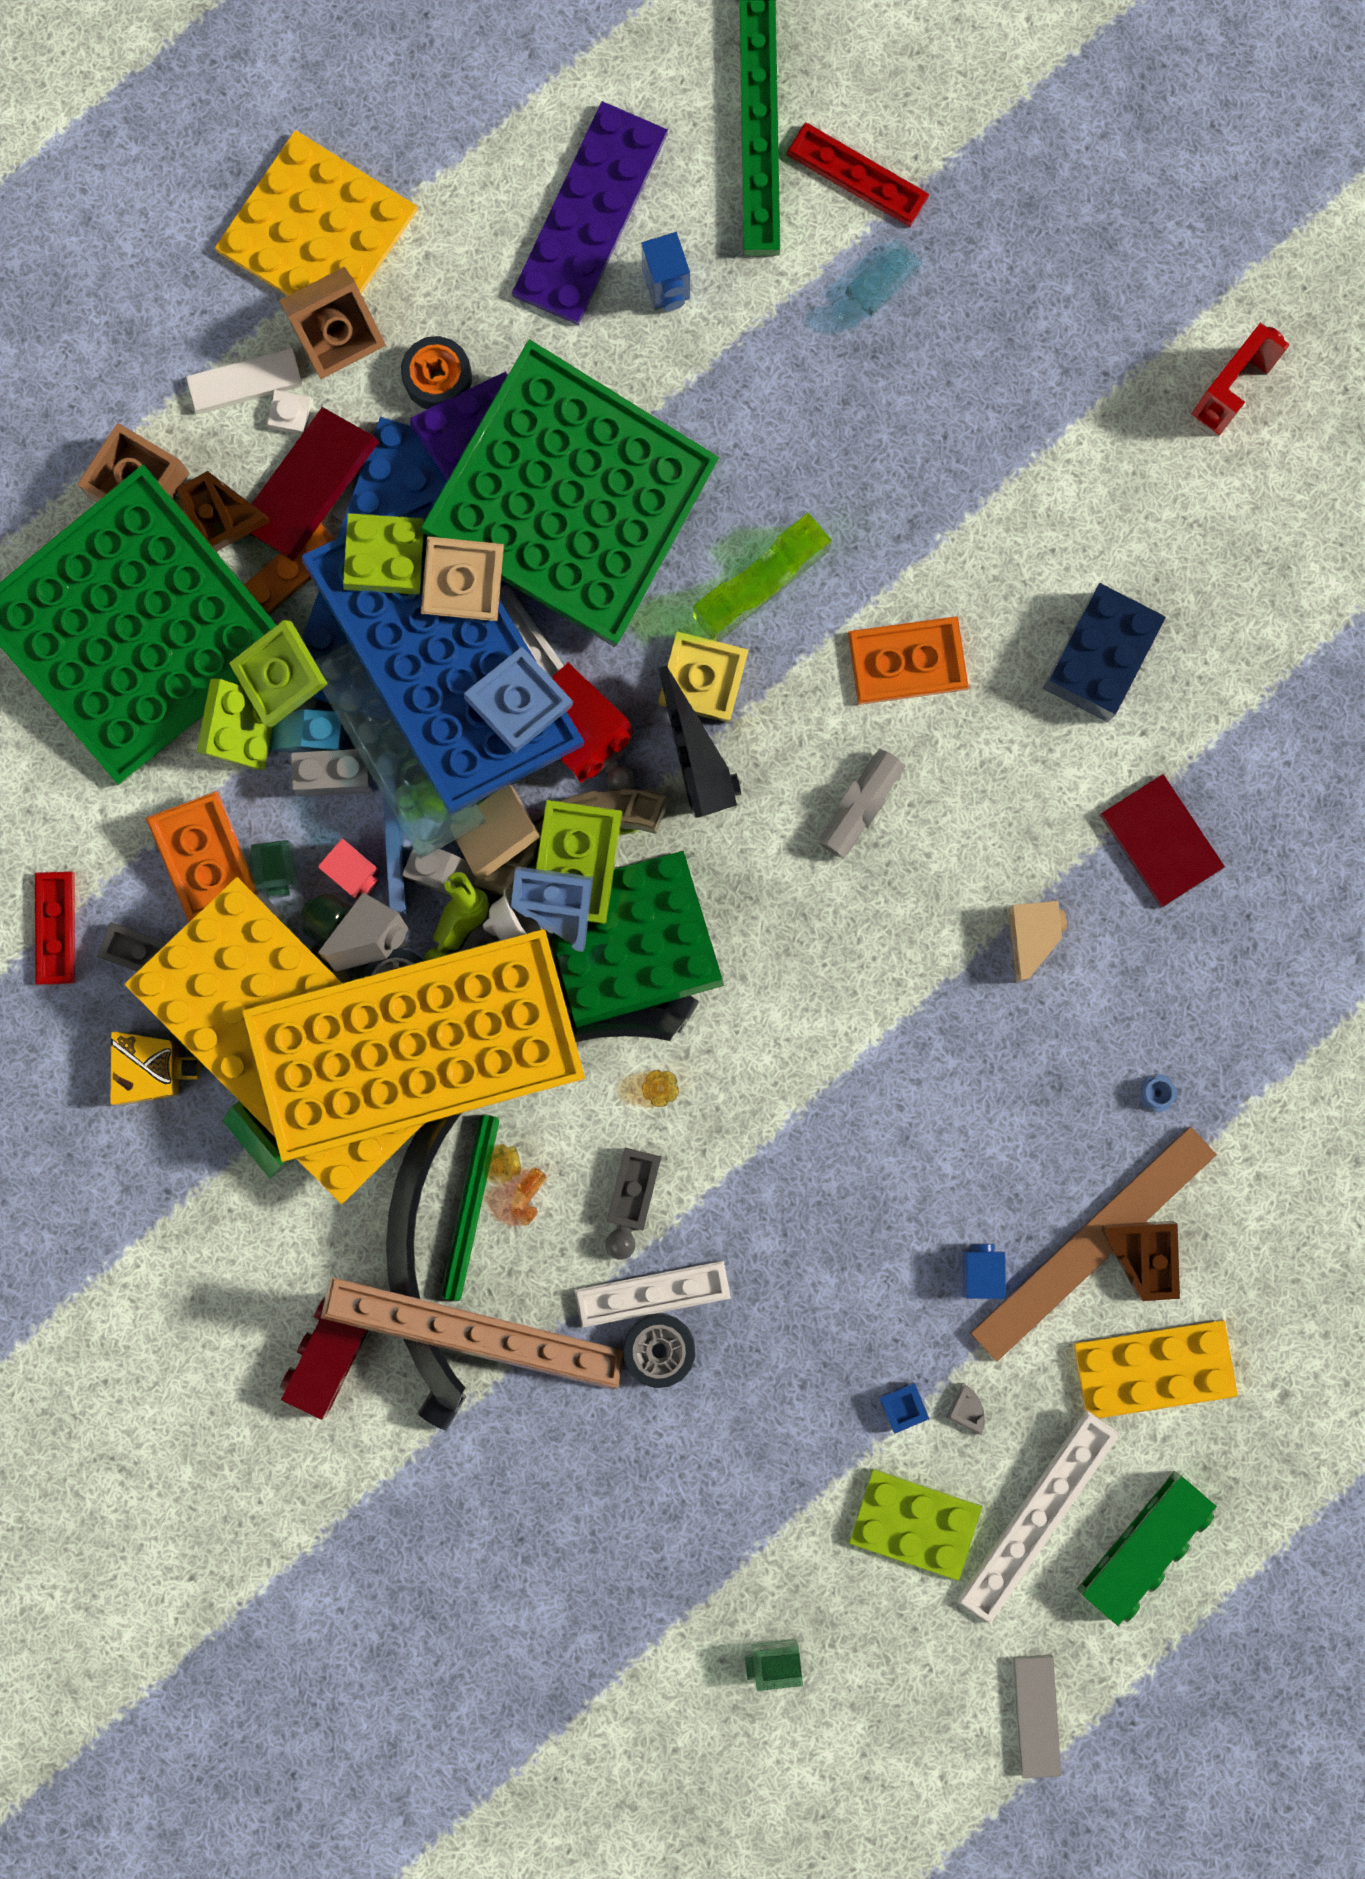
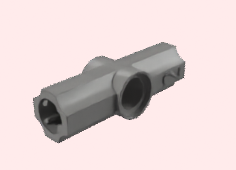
M879 748L865 767V771L858 781L854 780L837 806L838 811L817 843L835 856L844 859L859 839L858 837L863 829L870 826L886 802L884 798L906 765L893 754Z

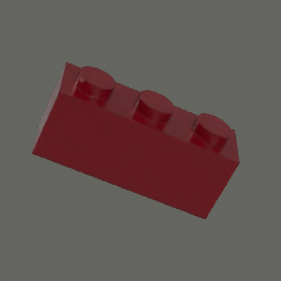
M325 1297L321 1300L314 1315V1318L319 1321L313 1334L307 1332L298 1347L297 1353L302 1355L296 1369L290 1367L280 1385V1388L285 1390L281 1401L320 1420L328 1416L369 1331L322 1319L321 1315Z

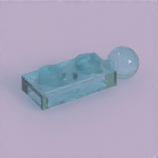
M895 238L847 286L845 293L851 299L841 300L835 305L833 320L836 325L842 329L854 328L861 320L862 309L872 317L917 272L923 262Z

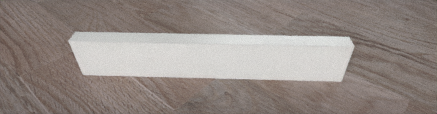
M1085 1411L957 1599L959 1604L989 1625L992 1623L1120 1436L1119 1431L1090 1411Z

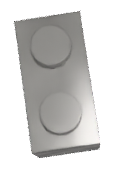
M367 749L291 753L293 791L299 797L374 793L372 755Z

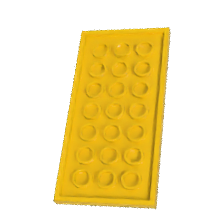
M236 877L124 985L275 1137L242 1010L342 984V982ZM425 1123L296 1159L342 1205Z
M545 929L242 1010L282 1162L585 1079Z

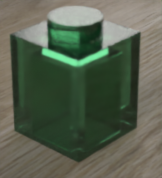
M289 840L251 845L257 891L267 893V898L273 899L290 896L289 890L299 889L294 844Z
M797 1639L751 1644L752 1655L745 1656L747 1680L755 1679L756 1691L803 1686Z

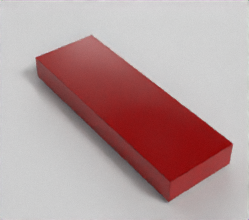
M75 872L35 873V985L76 984Z

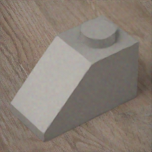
M416 840L402 875L407 881L452 898L446 891L444 883L449 881L454 888V884L448 877L453 873L462 872L467 876L473 888L476 889L474 882L477 877L473 874L466 860Z
M362 893L318 953L328 967L335 972L388 958L394 949H397L403 943L406 932L409 929L397 911Z

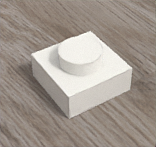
M275 390L267 426L270 429L302 435L307 428L312 398L310 396Z

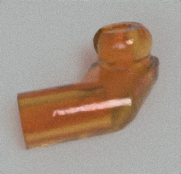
M532 1167L516 1187L510 1212L512 1218L515 1221L518 1219L524 1226H529L537 1216V1209L530 1206L529 1203L547 1180L546 1175L535 1167Z

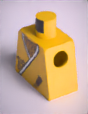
M111 1032L110 1105H129L178 1096L179 1080L200 1079L201 1062L196 1057H179L178 1042Z

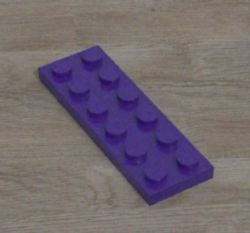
M601 101L512 291L514 298L579 326L668 135V129Z

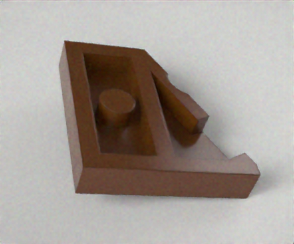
M209 471L176 488L189 519L216 551L270 523L268 516Z
M1174 1221L1102 1225V1232L1140 1300L1180 1299L1178 1223Z

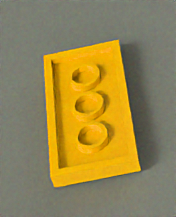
M1225 1320L1073 1343L1084 1412L1088 1410L1098 1418L1238 1397Z

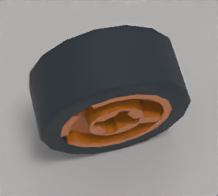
M441 336L425 337L413 343L404 354L401 364L402 382L410 399L421 408L429 409L470 389L472 372L469 359L463 348L453 340ZM440 369L443 371L444 376L438 375L431 379L430 374L433 370Z

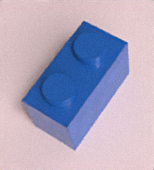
M677 231L641 242L642 272L655 310L663 307L665 311L679 309L685 304L686 300L690 299V270Z

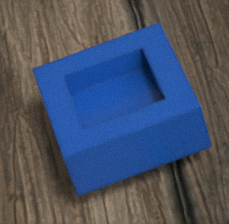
M914 1382L878 1396L894 1434L930 1419Z

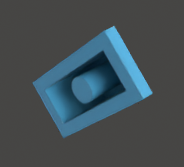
M306 709L293 711L273 726L270 751L297 753L345 750L348 720L341 712Z

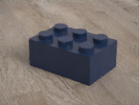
M1099 583L1088 599L1042 689L1109 722L1118 712L1166 616Z

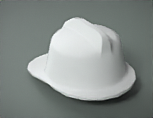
M509 887L504 889V896L490 907L489 919L483 924L484 930L497 936L500 941L543 929L536 920L531 917H525L511 907L513 889ZM546 931L549 946L552 947L554 943L551 933Z

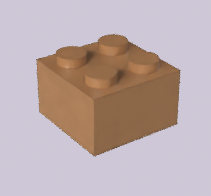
M345 267L279 300L320 379L386 346L356 282Z
M117 422L77 485L88 498L98 502L141 465H145L174 499L178 493L176 488L183 485L190 473L181 460Z

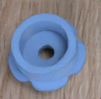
M1158 1074L1154 1078L1148 1077L1141 1084L1142 1094L1140 1099L1142 1104L1147 1108H1154L1156 1112L1168 1110L1171 1106L1170 1104L1175 1102L1177 1098L1176 1087L1171 1082V1079L1165 1075ZM1157 1089L1161 1091V1096L1159 1097L1155 1095Z

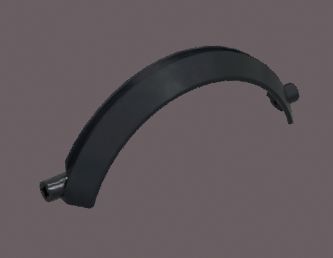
M690 995L659 1004L657 1008L648 1007L580 1027H576L572 1013H568L575 1042L626 1036L671 1041L676 1033L681 1034L699 1001ZM462 1113L425 1123L415 1133L406 1150L395 1181L388 1213L386 1256L390 1292L420 1299L415 1271L414 1241L416 1216L421 1193L430 1166L444 1138ZM403 1338L416 1368L431 1390L418 1411V1415L435 1427L447 1431L466 1399V1395L463 1393L466 1387L457 1378L439 1347Z

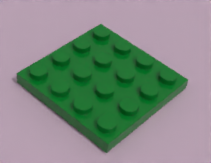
M684 850L614 870L606 925L588 922L583 952L572 948L571 943L553 932L551 934L576 1027L724 986Z

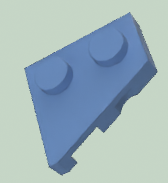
M516 867L511 907L525 917H531L536 920L539 926L552 934L554 932L571 943L572 948L583 952L586 942L593 877Z

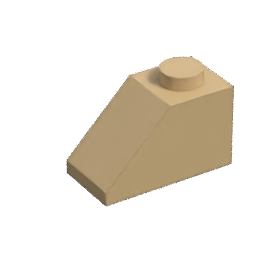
M1058 901L1017 904L1008 908L1016 983L1024 982L1033 975L1062 939V932H1066V914L1064 909L1059 910Z

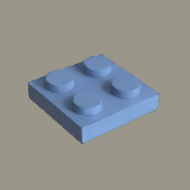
M523 647L519 648L464 693V699L514 753H517L573 705L570 697Z

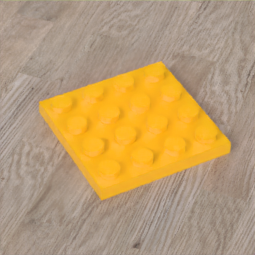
M295 130L215 246V250L286 296L343 267L347 269L356 282L360 293H362L418 209L414 203Z

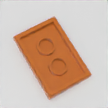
M958 616L853 630L847 633L858 705L969 689Z
M218 790L146 817L188 922L202 911L236 877L253 893L258 890Z

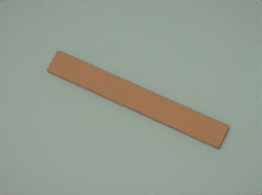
M1188 1127L982 1320L970 1334L998 1362L1113 1253L1102 1232V1225L1146 1222L1217 1154L1192 1127Z
M333 1277L329 1280L321 1315L322 1319L612 1390L619 1387L624 1352L621 1349Z

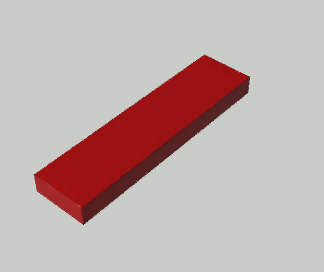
M807 122L803 124L786 153V156L910 228L930 195Z

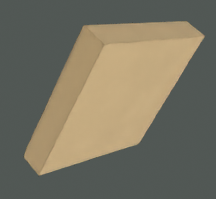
M427 537L421 614L497 621L504 544Z
M511 785L496 791L449 826L473 874L480 881L541 837L518 794Z

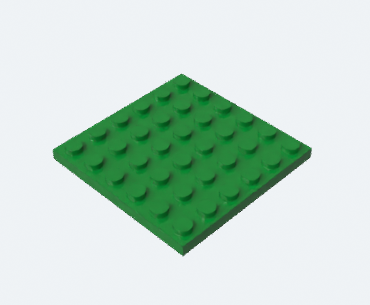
M528 339L419 531L429 537L504 544L501 571L502 581L615 647L622 638L720 457Z
M141 465L0 582V647L117 785L122 784L203 717L210 679H222L241 686L229 663L277 626L276 622L145 465Z

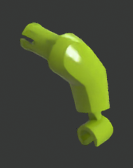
M462 872L453 873L448 877L454 884V888L449 881L444 883L446 891L453 899L445 906L432 938L439 943V946L428 950L424 957L425 961L446 956L449 949L458 950L468 933L479 926L488 914L489 900L487 895L480 889H474L467 876Z

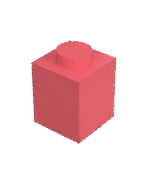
M343 838L318 866L356 900L362 893L369 895L380 882L377 875L381 871Z

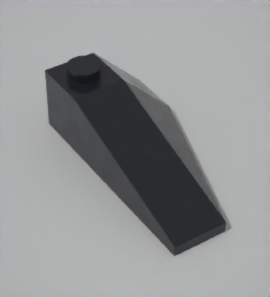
M667 666L658 667L691 814L695 818H699L736 806L735 796L741 795L737 773L730 775L728 766Z

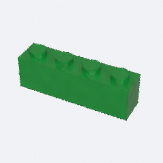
M1173 1471L1077 1587V1590L1117 1626L1123 1620L1125 1622L1130 1621L1140 1609L1141 1605L1138 1602L1146 1592L1155 1591L1165 1578L1163 1572L1172 1561L1178 1562L1187 1553L1190 1547L1188 1541L1197 1531L1199 1533L1203 1532L1214 1519L1212 1512L1217 1506L1182 1475Z

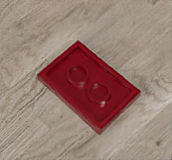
M1164 774L1100 814V817L1160 908L1225 868Z

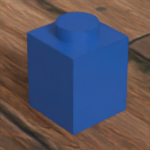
M976 1243L972 1244V1251H963V1297L967 1299H1006L1005 1252L995 1251V1244Z

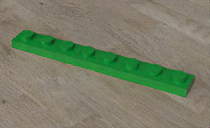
M739 0L743 256H780L776 0Z

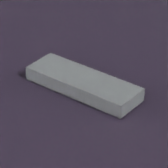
M1052 1655L1013 1657L1021 1776L1023 1779L1061 1776L1054 1658Z

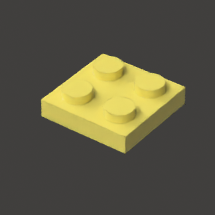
M677 631L667 667L696 715L730 723L749 650ZM662 688L658 705L667 707Z

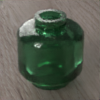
M327 893L309 900L304 905L301 913L303 932L307 937L323 946L352 906Z

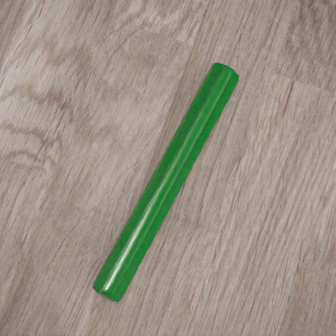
M486 1114L479 1116L441 1290V1298L446 1300L460 1301L462 1298L500 1122L496 1116Z

